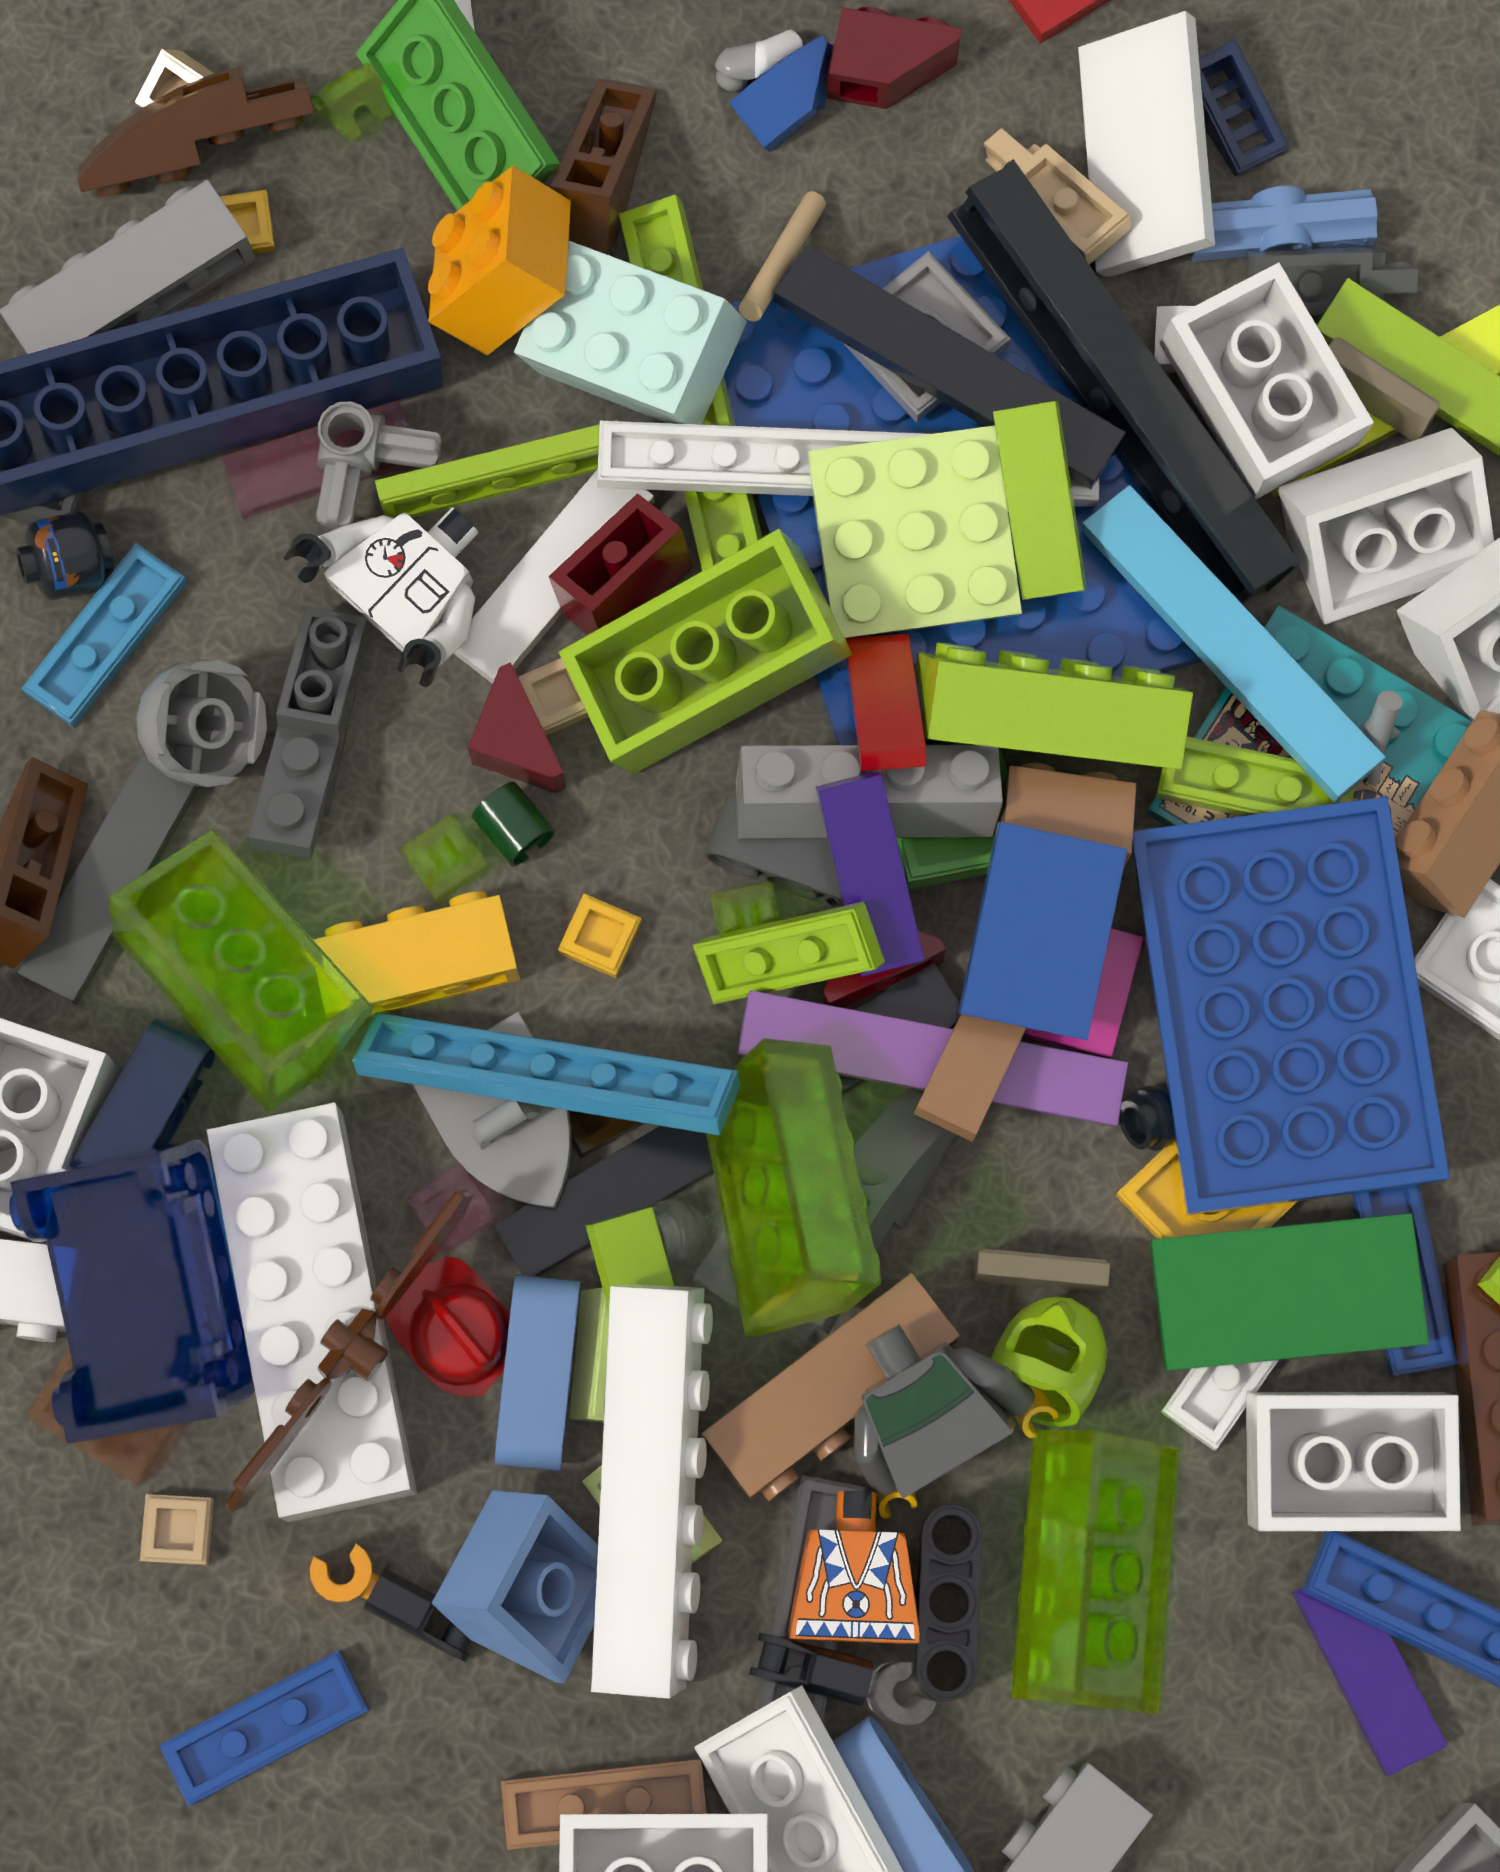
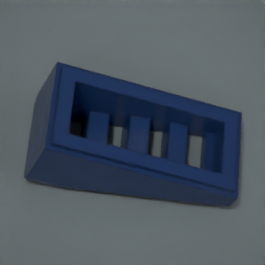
M1234 39L1200 56L1199 66L1205 130L1234 176L1288 150L1290 146L1237 40ZM1223 70L1229 80L1210 89L1206 78ZM1236 90L1241 100L1221 110L1216 100ZM1249 111L1254 120L1231 131L1227 121ZM1261 130L1267 141L1242 153L1237 142Z

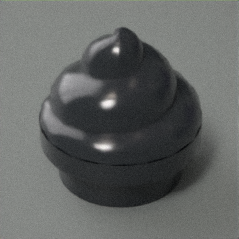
M1148 1085L1133 1091L1129 1099L1121 1104L1119 1114L1120 1126L1123 1134L1132 1146L1139 1150L1149 1148L1158 1151L1174 1143V1121L1170 1097L1167 1091L1160 1087Z

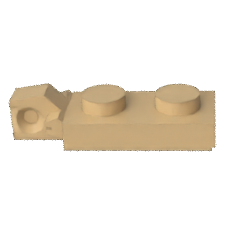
M1002 128L984 142L987 159L985 160L996 172L1003 169L1009 161L1015 160L1088 265L1131 230V217L1047 144H1044L1041 148L1033 144L1029 149H1025Z

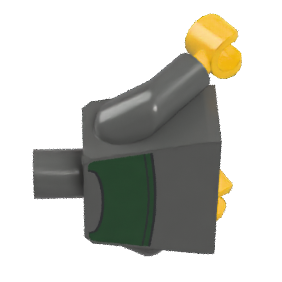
M898 1324L866 1344L885 1378L867 1388L861 1396L863 1404L855 1413L854 1459L872 1491L877 1493L880 1516L883 1519H889L892 1517L889 1505L890 1500L904 1498L910 1502L912 1510L917 1508L915 1491L1011 1435L1016 1426L1011 1415L1016 1418L1027 1437L1035 1438L1038 1433L1030 1421L1031 1417L1038 1412H1048L1056 1420L1059 1414L1043 1390L1030 1388L1026 1383L1019 1381L1008 1367L969 1347L953 1349L947 1342H944L919 1356L903 1328Z

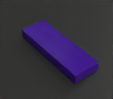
M875 771L816 786L843 906L865 902L885 960L877 969L862 972L860 975L863 977L925 961L881 773Z
M1302 1588L1292 1592L1309 1629L1385 1776H1390L1448 1746L1391 1635L1302 1593Z

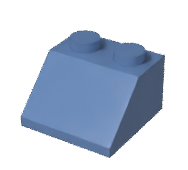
M492 1490L432 1604L470 1640L554 1682L565 1683L594 1627L598 1545L548 1495Z

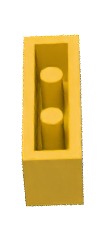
M484 891L469 892L450 899V907L425 912L424 907L421 906L406 907L389 913L387 915L388 922L363 927L362 922L359 921L344 922L327 928L325 930L326 937L311 940L327 1013L334 1025L372 1017L376 1012L388 1013L521 981L500 895L487 898V894Z

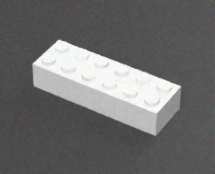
M335 1102L207 1129L264 1442L278 1425L285 1426L292 1417L285 1412V1409L300 1386L307 1379H311L316 1384L324 1379L318 1371V1366L330 1350L321 1345L320 1341L333 1322L339 1319L349 1326L361 1309L376 1312L378 1305L370 1300L377 1284L345 1119ZM377 1318L374 1341L389 1351L384 1320ZM390 1351L380 1368L368 1381L352 1370L347 1375L330 1380L332 1385L324 1400L270 1472L278 1517L280 1519L292 1522L417 1494Z

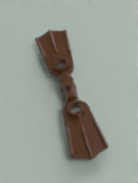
M463 1189L461 1192L455 1191L412 1248L414 1256L404 1270L400 1272L393 1267L386 1273L370 1298L372 1302L378 1305L376 1312L361 1309L349 1326L337 1319L329 1327L320 1341L321 1345L330 1350L318 1366V1371L324 1379L318 1384L311 1379H307L293 1395L285 1409V1412L292 1416L285 1426L278 1425L233 1482L236 1489L225 1502V1506L234 1513L248 1504L324 1400L332 1385L330 1380L347 1375L352 1370L368 1381L377 1372L389 1352L374 1341L377 1318L382 1320L390 1313L459 1225L474 1196L472 1192L467 1189Z

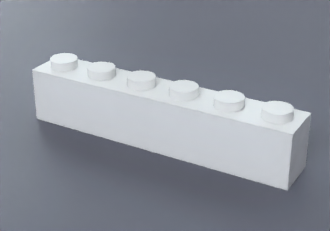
M645 1284L610 1286L591 1692L670 1699L686 1689V1681H692L696 1672L697 1644L695 1640H688L689 1613H696L699 1605L700 1577L698 1573L691 1572L692 1546L700 1544L704 1518L702 1506L694 1505L696 1478L703 1477L707 1457L705 1439L698 1438L699 1411L706 1410L710 1391L709 1374L707 1371L701 1370L702 1344H708L710 1341L713 1326L712 1307L710 1304L704 1303V1288Z

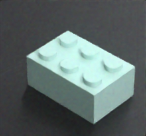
M568 241L565 295L524 327L513 353L542 375L665 423L702 425L747 321L725 298Z

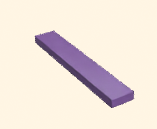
M750 990L747 994L736 1056L924 1091L954 1029ZM1020 1042L991 1104L1115 1127L1118 1126L1128 1062Z

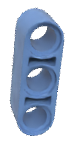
M515 1275L496 1439L495 1465L561 1471L563 1439L565 1438L581 1281Z
M869 1715L832 1740L904 1872H974L964 1852L885 1730L872 1716Z

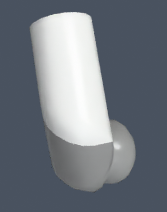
M786 30L762 41L726 48L715 62L717 83L727 91L736 92L742 90L747 86L750 79L762 76L780 61L803 47L801 38L795 31Z

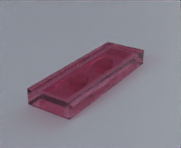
M399 400L367 410L372 414L384 415L386 425L408 428ZM318 426L223 456L243 519L320 495L324 470L320 469L316 464L320 447ZM357 430L345 431L336 438L334 444L342 448L355 446L363 439L364 433ZM381 462L377 471H372L370 476L361 478L360 482L407 466Z

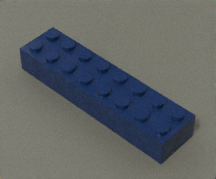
M404 247L0 362V515L317 424L322 413L329 406L338 402L351 401L365 409H369L443 387L441 356Z

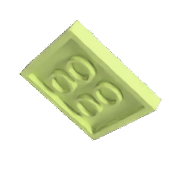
M995 426L808 451L807 456L827 601L845 639L1022 614Z

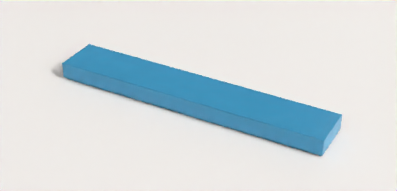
M378 1012L375 1013L352 1060L357 1075L719 1136L740 1088L738 1071Z

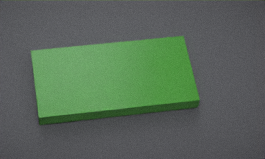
M397 0L355 53L457 211L474 197L477 190L484 183L493 182L512 165L539 182L544 183L561 164L454 0Z

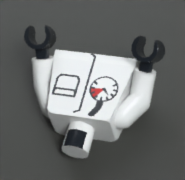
M453 507L429 532H426L406 513H402L396 518L382 515L341 526L318 537L305 533L298 535L293 539L284 554L283 559L285 561L292 557L300 556L309 562L298 575L299 580L304 583L314 580L322 566L329 567L323 574L330 586L362 616L367 617V620L402 652L397 668L398 671L402 673L404 668L411 664L420 665L424 668L419 685L422 687H428L432 684L438 666L442 665L468 638L475 603V596L471 589L473 580L469 571L455 557L479 532Z

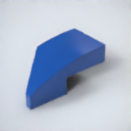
M823 35L780 61L729 102L763 148L769 152L780 146L817 113V108H825L827 93L823 90L827 58L832 56L833 45Z

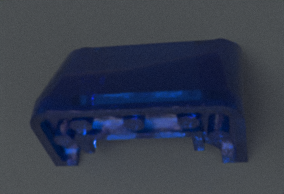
M194 1139L30 1175L10 1182L13 1194L10 1197L9 1209L14 1226L18 1231H24L26 1237L32 1242L46 1241L74 1367L65 1372L61 1377L59 1387H56L52 1394L53 1413L58 1424L64 1427L67 1444L215 1418L252 1396L255 1388L211 1156L201 1140Z

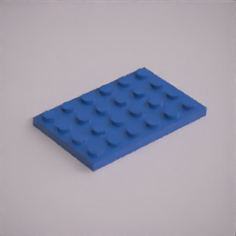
M1388 796L1133 831L1132 852L1167 1087L1173 1114L1186 1215L1448 1181L1450 1176Z

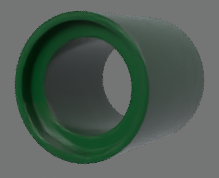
M515 781L504 784L488 795L476 807L471 816L513 867L529 859L525 853L535 845L540 849L543 848L552 839L556 831Z

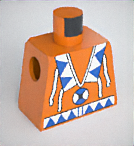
M837 1491L836 1530H810L807 1532L787 1638L807 1641L919 1643L920 1632L905 1533L876 1532V1492Z

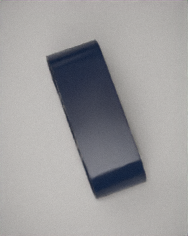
M159 1018L154 1019L142 1035L82 1139L70 1165L69 1179L127 1207L133 1205L146 1186L203 1083L198 1077L204 1067L211 1068L216 1055V1045Z

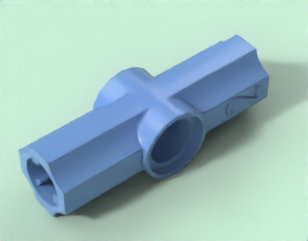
M1276 186L1256 193L1251 200L1212 203L1215 246L1189 254L1191 255L1192 262L1242 258L1246 257L1247 251L1374 246L1377 239L1378 219L1376 199L1373 197L1371 189L1305 195L1304 190L1300 187Z

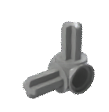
M351 401L338 402L329 406L322 413L318 422L320 447L316 464L320 469L324 470V476L316 514L317 522L333 529L352 524L361 478H366L371 475L372 471H377L381 462L419 468L437 465L441 456V436L436 432L386 425L384 415L369 413L364 407ZM357 430L364 433L363 439L355 446L342 448L334 444L336 438L345 431Z

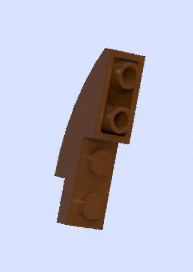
M239 66L205 76L176 88L127 118L93 149L79 166L78 183L81 192L96 189L98 196L114 195L132 188L131 181L154 175L157 182L178 180L192 173L190 167L201 165L197 140L208 138L209 144L219 145L244 137L243 129L267 124L268 130L279 131L302 124L304 122L303 115L314 113L306 77L246 90L241 67Z

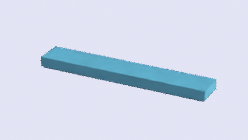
M1130 485L1082 523V533L1334 803L1339 801L1383 764L1386 757Z

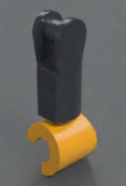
M357 1543L349 1555L355 1573L350 1582L346 1584L334 1582L330 1576L329 1564L313 1556L310 1565V1580L316 1592L325 1599L334 1602H348L361 1596L367 1600L363 1608L364 1610L440 1651L467 1662L470 1655L465 1653L470 1639L452 1622L449 1623L441 1639L424 1631L436 1608L432 1604L436 1596L435 1594L386 1568L380 1576L375 1574L373 1562L368 1552Z

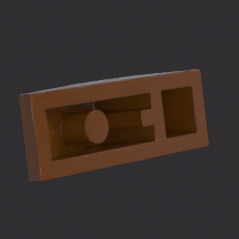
M602 79L597 80L550 185L551 189L571 200L568 241L609 255L621 227L619 213L625 212L628 206L656 101V90Z
M34 757L26 763L0 822V963L12 969L49 937L88 787L87 783Z

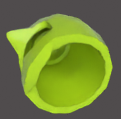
M1047 1297L1031 1303L1016 1314L1008 1323L990 1359L1008 1367L1019 1381L1026 1383L1030 1388L1043 1390L1059 1416L1054 1420L1048 1412H1038L1031 1417L1030 1421L1059 1428L1076 1425L1090 1405L1105 1372L1108 1350L1099 1319L1088 1307L1072 1298Z

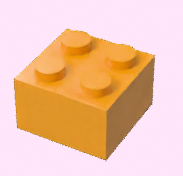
M512 165L493 182L484 183L477 190L474 197L457 212L445 215L436 226L432 236V244L435 249L433 273L428 283V292L431 294L428 322L488 356L561 299L566 291L571 200Z

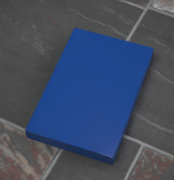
M998 822L958 1013L1088 1040L1127 849Z

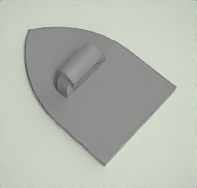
M519 1012L488 1029L489 1031L533 1037ZM413 1084L443 1141L457 1161L471 1175L499 1194L516 1201L534 1206L557 1207L566 1183L572 1151V1129L569 1110Z

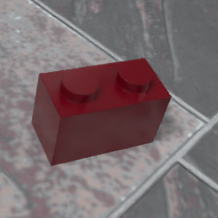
M637 493L548 577L562 614L589 635L668 591L693 568V564L681 527Z

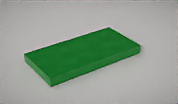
M1412 1213L1151 1239L1149 1241L1165 1372L1429 1345Z

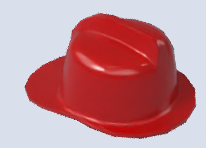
M446 1256L428 1264L385 1317L386 1322L398 1343L424 1375L445 1393L462 1398L483 1396L504 1371L510 1313L477 1272L461 1259Z

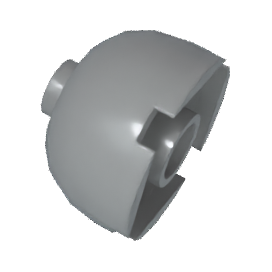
M211 659L176 663L157 674L143 692L136 714L138 740L148 761L165 776L193 786L212 787L226 785L239 778L234 776L241 772L247 763L254 764L261 754L267 732L265 702L260 692H254L249 682L243 677L248 675L237 666Z

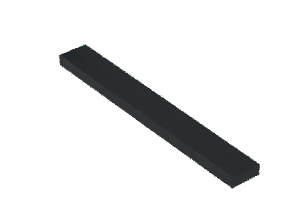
M935 963L855 1009L856 1011L950 1029L955 1028L961 1015L958 1013L960 1003ZM766 1062L739 1078L740 1088L720 1136L659 1126L566 1181L556 1208L528 1204L497 1222L493 1227L521 1274L538 1277L591 1245L585 1225L646 1207L654 1208L866 1080Z

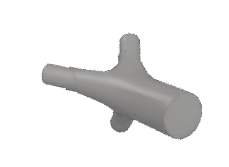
M1387 690L1378 695L1371 716L1358 727L1383 755L1385 754L1389 739L1395 740L1400 736V731L1394 727V724L1403 704L1399 694ZM1382 765L1367 777L1369 784L1376 785L1380 783Z

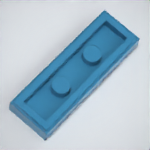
M135 543L23 685L22 691L68 725L75 728L188 583L186 578Z

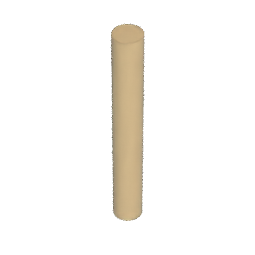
M811 191L807 192L802 198L739 305V312L745 319L758 321L764 314L773 298L774 290L792 266L826 207V201L821 194Z

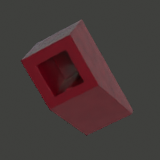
M842 7L829 69L828 99L888 109L957 65L962 28L949 26L946 22L932 17L912 20L890 16L886 11L875 7H861L857 10Z

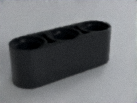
M955 1504L943 1505L932 1511L922 1524L919 1536L916 1612L920 1635L919 1643L915 1644L914 1673L916 1683L921 1692L930 1699L939 1702L955 1701L968 1694L975 1684L978 1667L982 1531L975 1514L966 1507ZM945 1518H953L964 1524L968 1531L969 1540L963 1552L949 1555L937 1549L932 1538V1531L936 1522ZM948 1584L955 1586L965 1597V1613L957 1622L947 1623L940 1621L930 1610L929 1600L931 1593L940 1585ZM936 1653H952L959 1658L963 1665V1679L959 1686L952 1691L938 1690L930 1683L927 1677L928 1662Z

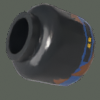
M72 512L32 522L26 531V546L16 548L18 566L24 583L36 582L39 591L49 600H58L96 591L104 583L105 572H110L114 569L112 550L103 524L101 522L93 524L90 518L82 512Z

